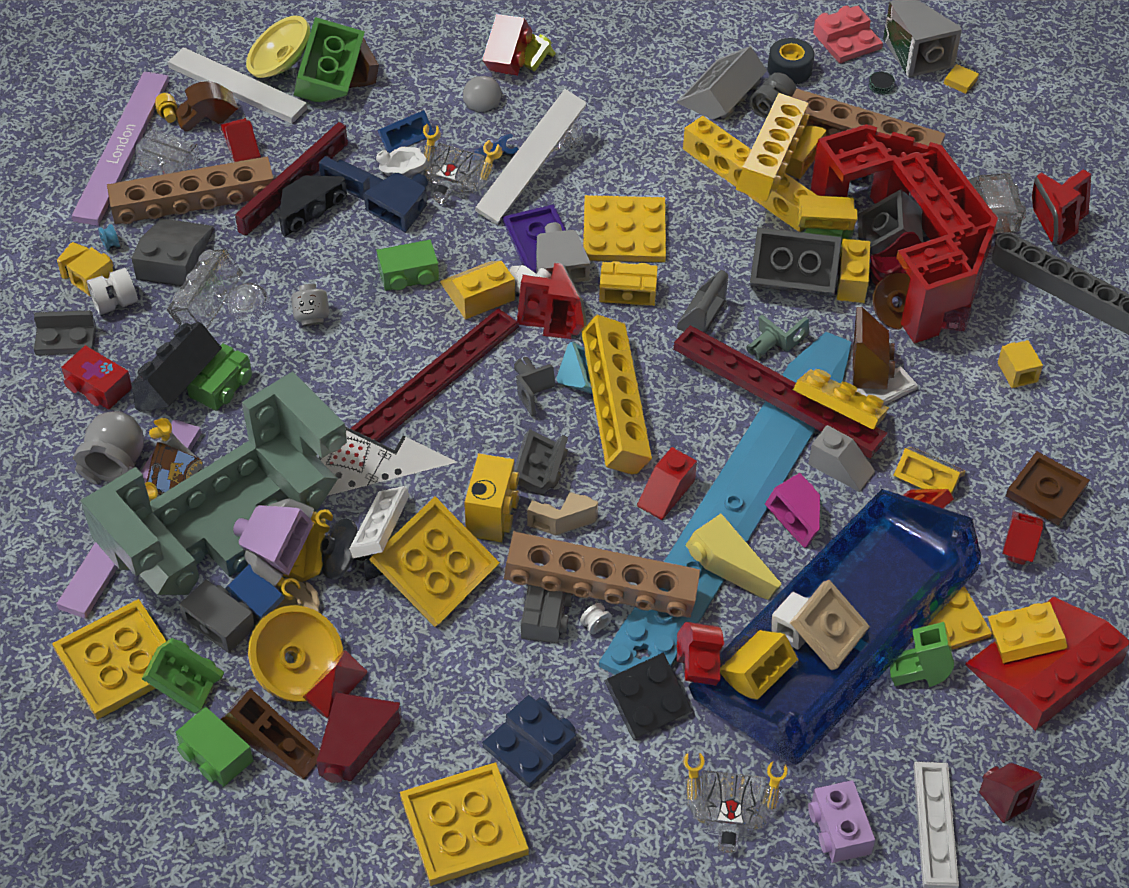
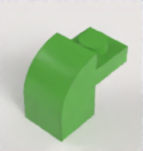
M944 622L913 629L915 648L888 654L890 673L894 686L927 679L929 687H932L948 678L954 668L950 637Z

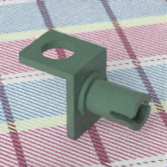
M760 315L758 317L759 331L762 334L752 343L748 344L746 349L751 355L756 353L754 357L757 360L774 345L788 352L809 334V319L806 316L803 317L785 333L764 315ZM802 328L799 335L794 338L797 331Z

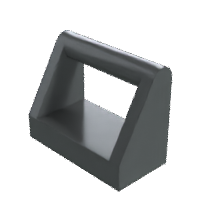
M720 270L701 285L677 324L678 330L684 332L691 325L707 333L726 302L729 277L727 272Z

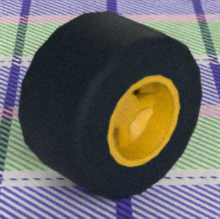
M780 39L770 47L767 67L769 75L782 73L791 78L795 84H801L812 75L815 52L811 45L801 39Z

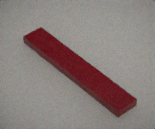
M340 122L335 124L235 214L238 232L244 236L250 234L281 205L282 192L285 187L303 176L315 175L320 170L319 162L325 156L332 159L348 145L346 125Z

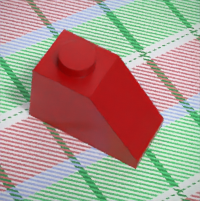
M671 447L655 466L637 503V507L663 520L695 482L697 460Z
M1017 511L1012 512L1002 554L1008 555L1007 560L1025 565L1026 561L1033 562L1043 529V519Z

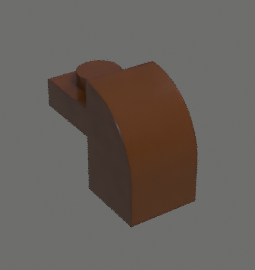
M204 81L193 84L185 89L188 99L178 107L175 115L180 129L187 132L191 131L205 117L218 124L224 123L238 110V106L230 90L216 82Z

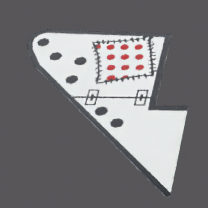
M346 426L347 443L338 451L331 452L324 458L319 456L322 463L338 478L328 495L456 463V461L405 436H402L397 447L393 450Z

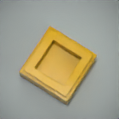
M956 64L945 77L944 84L967 94L978 80L979 73Z

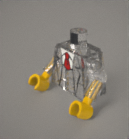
M428 124L424 126L423 133L427 139V145L423 146L422 154H424L428 161V167L423 170V175L429 182V190L433 191L432 198L436 202L444 204L449 196L464 200L469 193H474L488 184L495 166L493 161L500 158L503 153L499 144H497L493 152H490L493 147V143L490 140L484 144L483 150L487 157L442 143H438L436 147L434 146L435 142L441 137L438 126H436L434 135H428Z
M686 753L683 757V765L689 770V775L685 777L687 806L695 820L704 824L705 834L719 835V851L724 853L737 852L739 838L752 839L754 830L763 829L776 814L782 787L779 784L780 780L787 776V765L785 764L783 775L775 777L771 772L774 762L772 761L767 767V773L770 777L769 783H766V777L702 770L701 776L699 775V770L703 768L705 762L703 755L699 753V764L692 768L688 764V753Z

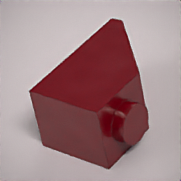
M1009 763L1002 768L995 766L983 775V782L979 793L999 819L1005 823L1030 809L1043 777L1037 771L1014 763Z

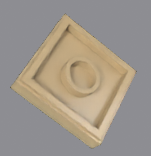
M830 580L824 581L789 622L830 670H834L841 665L870 628L868 623Z

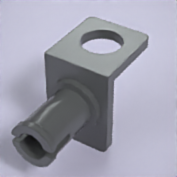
M523 357L527 365L523 363L521 358L514 364V369L519 374L516 376L518 396L530 415L534 416L536 415L534 394L555 386L554 367L548 364L536 369L528 357Z

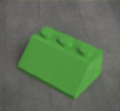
M315 17L298 72L294 96L319 103L347 96L365 31Z

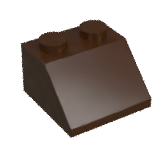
M856 307L852 385L856 388L887 390L889 378H894L895 361H890L894 360L895 343H889V330L863 307Z

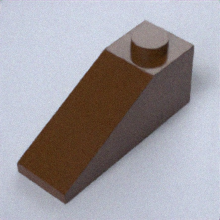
M251 688L242 694L220 719L251 748L302 780L317 764L319 749Z

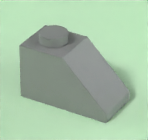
M828 425L811 445L808 465L858 492L863 489L875 473L874 468L855 441Z

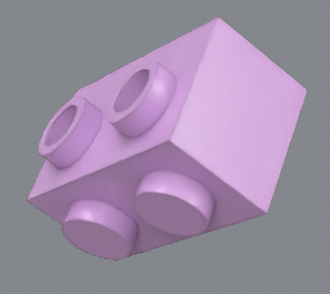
M851 780L815 788L812 802L808 803V810L812 822H818L821 829L819 842L823 853L829 852L832 863L872 854L875 838L854 781Z

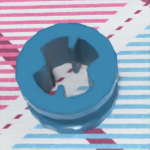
M109 224L106 229L98 228L100 239L106 251H109L111 246L120 247L112 224Z

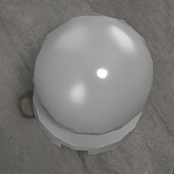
M121 411L104 412L96 416L86 428L84 443L80 444L73 456V460L77 463L76 472L87 481L99 484L100 480L111 482L135 467L134 463L143 452L144 445L143 430L134 417Z

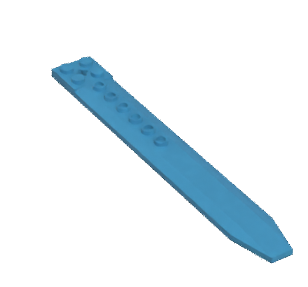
M825 332L787 366L782 375L796 383L810 369H821L831 375L830 379L841 384L852 342ZM765 401L664 560L667 563L700 569L696 600L691 617H674L665 612L645 611L635 606L600 659V668L616 675L663 652L672 668L677 660L678 631L685 622H700L725 580L706 570L699 561H696L685 546L694 531L719 514H722L745 542L748 543L768 510L765 505L767 499L775 487L785 482L816 428ZM659 588L662 591H668L664 588ZM647 649L650 657L643 656L641 659H638L635 650Z

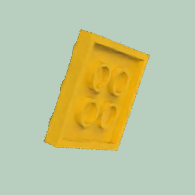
M585 195L583 247L589 260L665 262V197Z
M436 496L388 540L383 552L376 553L369 559L434 627L439 625L500 563Z
M137 599L52 643L87 705L98 720L156 689L142 680V677L157 647L165 643L166 639L141 601Z
M496 762L400 792V798L430 886L529 855V848Z

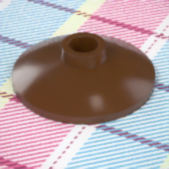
M895 273L886 276L878 283L873 294V308L876 316L884 325L893 329H901L903 327L901 320L910 282L909 275L905 273ZM894 297H896L899 302L897 307H895L892 303V299Z

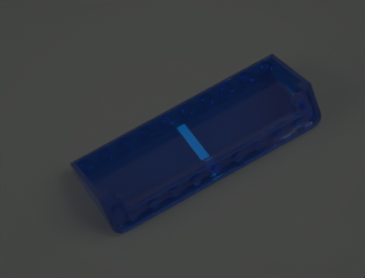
M881 489L720 653V667H722L759 630L772 632V614L792 592L805 598H810L824 581L830 580L870 626L841 665L834 670H830L808 643L805 642L799 650L792 647L798 660L759 699H752L739 693L724 679L721 673L720 681L717 685L691 682L688 686L693 699L781 759L794 765L801 763L914 641L913 629L927 626L977 572L981 562V552L973 519Z

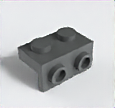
M529 429L524 435L514 467V471L519 472L518 485L540 495H544L550 487L554 489L561 477V472L558 471L559 466L564 462L568 454V449L565 448L568 437L562 435L555 442Z

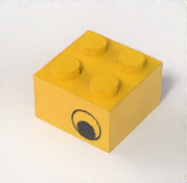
M478 453L464 501L465 525L475 538L502 542L504 533H510L513 522V515H510L511 508L516 509L519 501V491L517 490L519 472L514 471V459Z

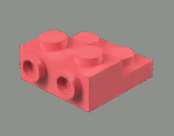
M858 5L851 8L843 6L838 12L830 15L822 13L815 20L813 34L838 63L880 50L883 46V42L870 29V18Z

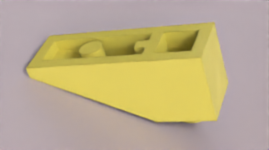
M719 514L694 531L685 545L689 549L691 556L696 561H699L706 570L761 598L769 600L782 585L722 514Z

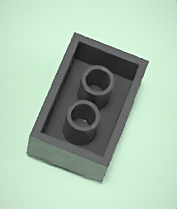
M757 227L750 286L834 297L842 237Z

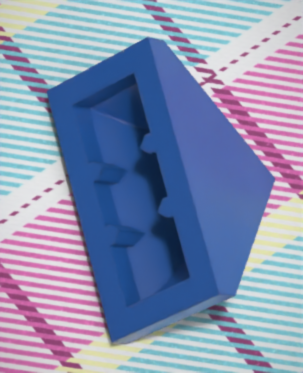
M425 110L400 119L378 130L388 153L399 147H407L425 139L423 128L426 124L429 125L428 135H434Z

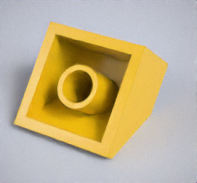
M489 261L440 281L465 320L515 300V278L502 261Z

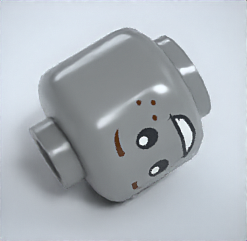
M316 284L300 285V291L294 292L291 295L294 319L301 322L302 326L323 324L324 319L330 313L327 292L323 289H317Z

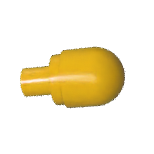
M169 93L159 94L155 99L156 110L168 123H172L176 120L175 111L178 109L176 101Z

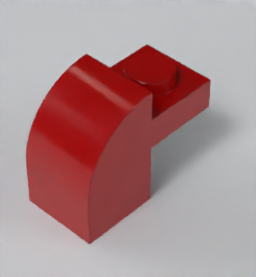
M685 622L678 631L677 662L685 663V681L717 685L720 681V650L724 646V637L719 626Z

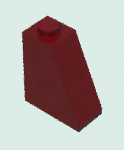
M336 693L316 761L319 776L331 783H340L342 780L352 781L401 723L400 702Z

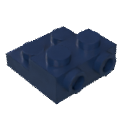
M530 695L526 696L506 714V722L482 742L483 748L528 788H531L576 747V729L573 724L564 717L558 720L551 714L552 708L546 700L540 697L535 700Z

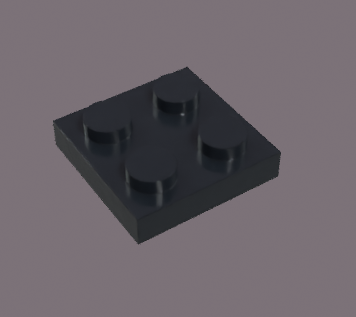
M664 652L604 681L633 740L692 712Z

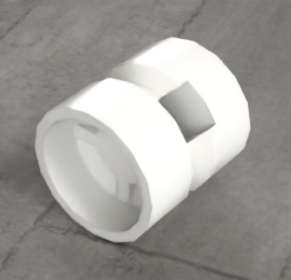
M126 268L111 272L109 278L99 276L87 280L91 298L99 315L114 311L118 304L125 307L138 302L133 282ZM111 286L114 298L109 299L105 287Z

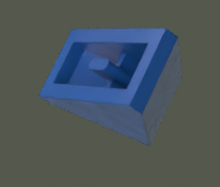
M250 564L225 587L234 600L246 604L254 615L260 619L272 612L285 599L270 582L254 573Z

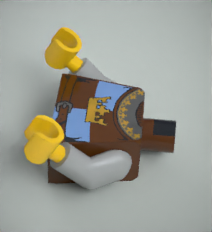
M166 418L154 420V424L157 427L149 431L151 438H160V442H157L152 454L145 483L149 501L154 500L202 470L203 461L196 457L171 432L172 425Z

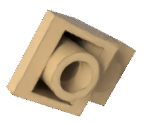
M572 492L568 494L561 510L549 504H541L533 500L527 509V526L553 535L595 523L598 518V501L592 500L586 495H578Z

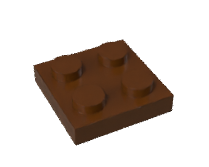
M1036 451L1007 489L1006 497L1059 526L1086 490L1090 480Z

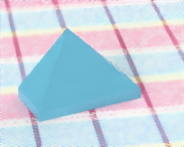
M570 342L556 377L558 384L593 394L585 349L574 342Z

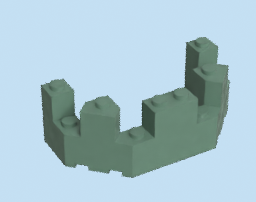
M293 371L242 402L249 441L154 500L149 501L143 474L136 467L80 500L92 539L119 570H131L135 576L140 575L157 595H189L199 579L196 565L203 560L206 554H209L229 577L236 572L240 573L249 565L245 559L246 551L239 546L240 537L235 536L233 529L235 522L239 518L249 520L257 506H269L272 503L290 498L313 507L314 512H317L338 480L317 457V454L324 458L331 452L338 451L347 443L345 423Z

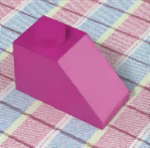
M801 473L774 488L765 505L791 535L806 548L820 530V494Z

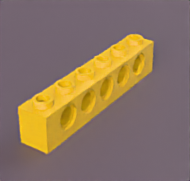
M778 93L744 163L736 187L737 191L765 201L768 200L771 191L777 192L792 154H794L798 141H800L803 130L807 125L810 114L805 113L808 106L807 102Z
M701 116L684 128L683 150L737 187L742 168L751 149L704 116ZM784 173L777 192L771 191L767 201L751 195L748 196L792 228L801 232L805 228L798 227L800 195H818Z
M597 314L581 333L605 465L607 468L631 475L638 474L649 463L652 456L625 323Z

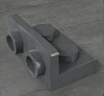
M92 311L36 312L34 314L37 327L34 345L35 355L76 354L85 345L94 350L96 325Z

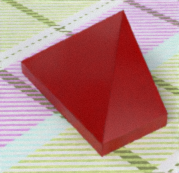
M344 650L305 693L303 698L322 716L329 718L335 694H349L368 671Z

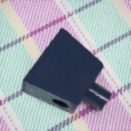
M393 173L364 193L365 210L406 233L427 206L426 187L428 186V180L420 173H417L412 179L401 173Z

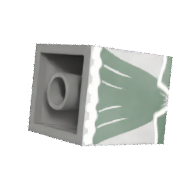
M919 0L890 1L883 40L908 78L954 67L962 33L961 27Z

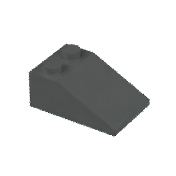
M161 218L140 238L131 259L136 279L190 287L214 226Z

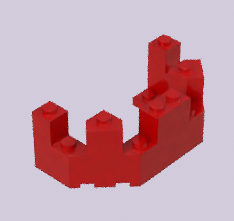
M868 124L819 138L810 191L818 196L847 197L851 180L874 174L870 198L875 204L902 189L908 196L911 197L912 195L922 208V229L930 240L898 250L896 258L910 277L901 325L914 344L939 336L945 312L955 309L967 313L970 312L980 285L998 218L940 144L930 142L928 146L914 142L915 137L897 132H892L891 135L877 131L878 127Z

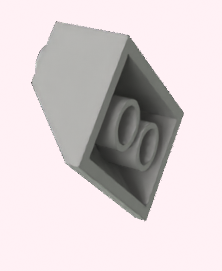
M746 47L717 59L679 98L677 103L710 119L718 117L724 119L734 112L733 107L736 104H739L748 97L747 92L761 83L760 78L767 70L752 47Z

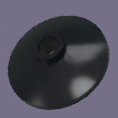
M344 518L337 521L327 536L321 541L322 572L329 579L335 580L342 577L354 560L349 548L358 533L355 522L350 519Z

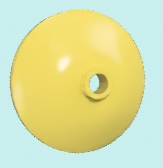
M290 16L270 26L251 47L246 60L247 70L255 77L268 78L280 74L295 65L307 46L310 35L309 23L301 16Z

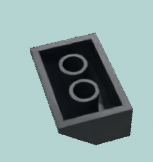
M201 322L193 324L184 323L179 326L173 333L175 337L170 342L160 346L155 352L157 356L152 361L145 363L137 371L139 375L131 383L136 410L142 412L169 407L222 349Z

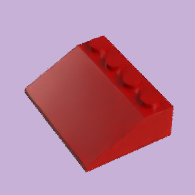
M1052 597L1047 602L1051 603L1064 633L1067 644L1066 649L1003 663L994 641L965 663L978 678L1035 731L1121 664L1129 649V640L1108 621L1056 597Z

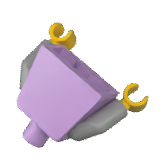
M285 499L272 503L269 506H257L249 520L239 518L235 522L233 531L235 536L240 537L239 546L246 551L245 559L251 565L253 572L270 582L273 586L277 584L281 587L283 596L286 599L292 600L294 596L287 593L285 588L287 585L293 584L300 589V584L296 579H285L282 575H289L313 524L317 531L326 533L330 530V526L321 523L319 520L324 518L332 521L333 515L329 510L323 509L319 512H314L313 507L293 499Z

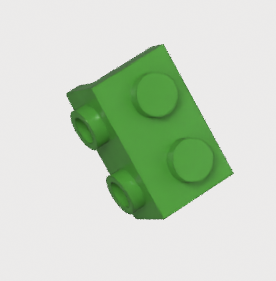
M171 638L157 647L142 680L191 712L197 713L202 709L213 684L222 679L224 671L216 667L215 663L210 659L203 658L192 651L186 643Z

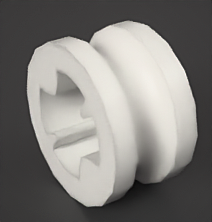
M596 603L583 613L580 622L583 626H588L587 630L591 634H596L609 625L612 615L609 611H605V607L601 603Z

